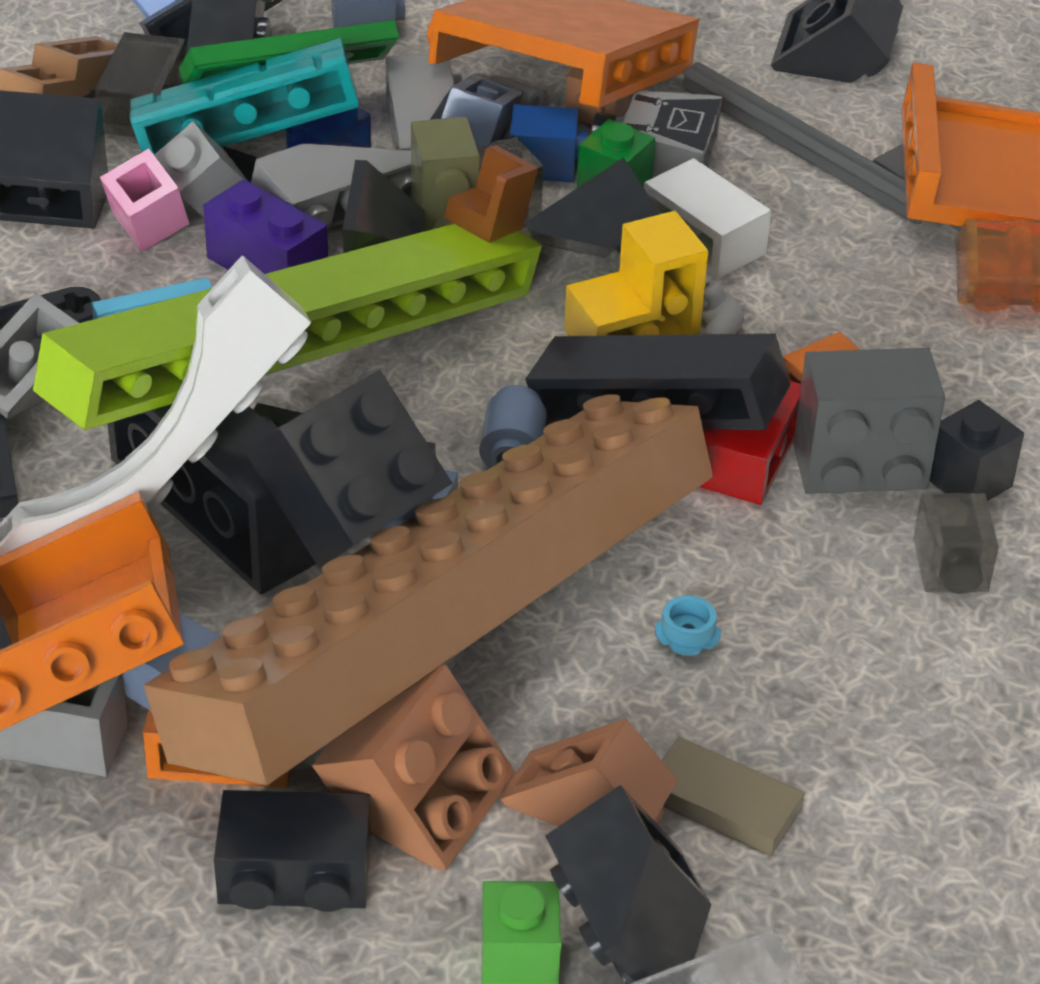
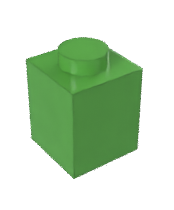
M483 881L481 984H559L561 924L559 888L555 881Z

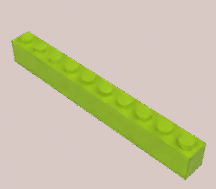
M451 224L267 273L265 275L302 306L311 324L305 329L308 336L301 349L286 363L281 364L279 361H276L265 375L523 297L529 293L542 245L521 231H516L489 243L462 227ZM212 288L42 333L33 391L84 431L173 404L188 371L196 338L197 305Z

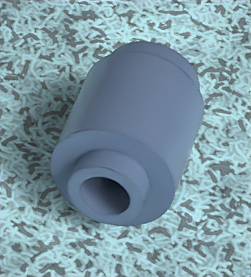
M509 385L500 389L489 400L486 406L479 446L480 457L489 468L503 461L502 455L509 449L528 445L544 435L543 429L546 427L547 412L540 396L534 390L523 385Z

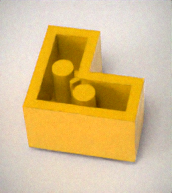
M676 210L622 224L619 271L566 285L564 330L568 336L700 334L709 250Z

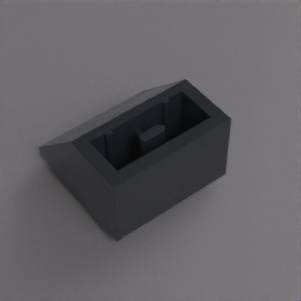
M0 90V221L95 229L107 198L100 179L101 176L108 173L101 99Z
M620 785L545 835L559 862L550 869V872L567 901L575 908L579 905L581 906L588 921L579 926V930L588 948L600 964L606 966L613 962L616 971L625 984H686L712 904L682 850Z

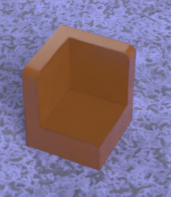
M497 145L486 148L476 187L450 196L444 218L489 243L521 230L539 168Z

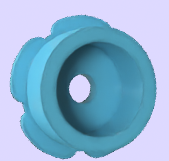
M684 595L671 599L665 605L661 614L662 620L658 621L655 625V635L661 644L669 645L675 653L694 656L698 655L704 648L707 650L714 648L720 641L721 629L716 626L717 615L712 604L697 596Z

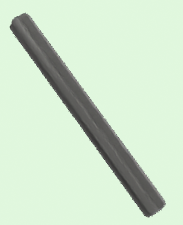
M695 62L691 67H687L684 70L683 75L685 77L682 86L686 91L691 94L721 96V111L910 222L914 224H921L923 222L922 220L907 218L905 180L700 62Z

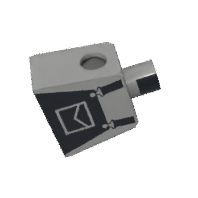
M639 91L634 93L625 117L596 112L591 134L608 119L616 122L626 123L633 129L656 137L652 178L693 158L709 168L718 140L722 97Z

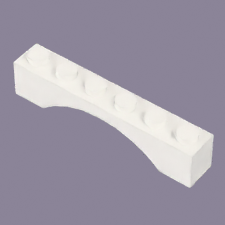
M242 255L197 305L196 338L187 374L171 408L151 435L121 463L90 482L53 496L19 502L0 523V556L140 491L149 510L155 509L172 488L173 480L170 478L188 459L194 463L211 448L218 435L215 429L232 410L235 413L242 412L254 401L263 385L260 379L275 362L286 363L301 349L308 336L305 329L311 324L302 306Z

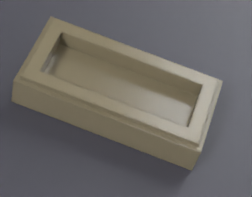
M681 737L676 739L662 759L663 763L678 779L663 807L770 856L773 855L803 808L805 792Z

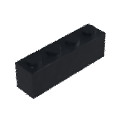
M776 333L554 336L525 379L527 386L540 396L546 408V426L575 416L584 410L583 404L592 398L602 395H618L621 401L641 402L652 398H667L670 400L671 405L698 406L703 430H766L791 385Z

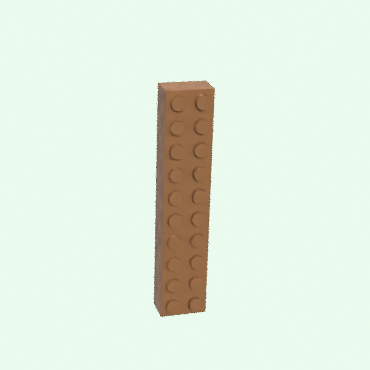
M602 395L592 398L583 404L584 410L575 416L546 426L543 429L544 435L528 445L514 447L503 453V461L487 471L476 472L461 479L459 482L460 487L443 498L422 503L416 508V515L402 524L377 531L370 537V544L354 554L338 557L327 562L322 567L323 573L306 584L290 587L279 592L273 598L274 604L258 614L229 623L222 629L221 637L202 649L187 651L173 658L169 662L170 669L143 685L167 763L263 785H268L713 478L698 406L671 405L670 400L667 398H652L641 402L621 401L618 395Z

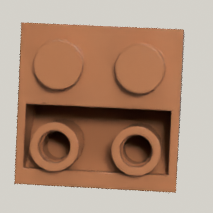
M446 664L439 666L332 740L312 765L330 793L370 794V832L439 870H445L450 866L516 773Z

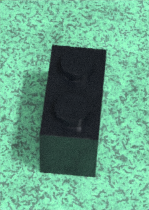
M223 790L214 853L217 904L237 905L250 910L263 909L267 906L312 907L323 912L338 911L342 908L366 909L371 841L370 794Z

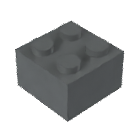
M930 348L805 352L793 447L805 494H842L846 492L928 489L945 401V394Z

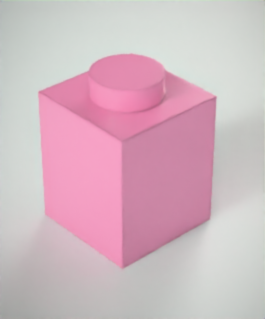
M150 149L145 150L100 177L113 215L140 251L149 249L189 225L179 188Z

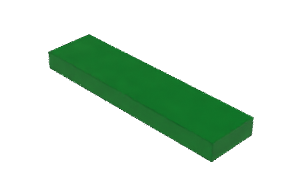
M395 20L191 47L180 65L179 71L182 82L185 84L257 62L264 65L267 59L339 38L342 40L349 64L382 60L400 36Z

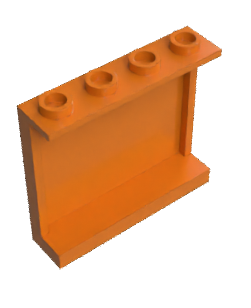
M465 0L434 10L433 18L427 30V40L430 44L428 63L438 64L491 45L584 69L579 103L600 108L683 73L687 67H691L693 65L699 18L626 0Z
M912 62L901 107L907 218L1040 239V112L936 96L934 65Z
M140 491L0 556V584L18 615L19 639L18 642L0 650V731L184 645L170 549Z

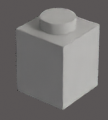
M194 121L154 154L179 188L181 198L203 217L204 203L241 180L245 179L247 181L226 151Z

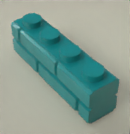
M341 38L267 59L264 65L258 62L161 90L158 96L151 93L131 99L130 120L141 152L150 149L154 155L193 121L218 145L224 147L358 108L360 104Z

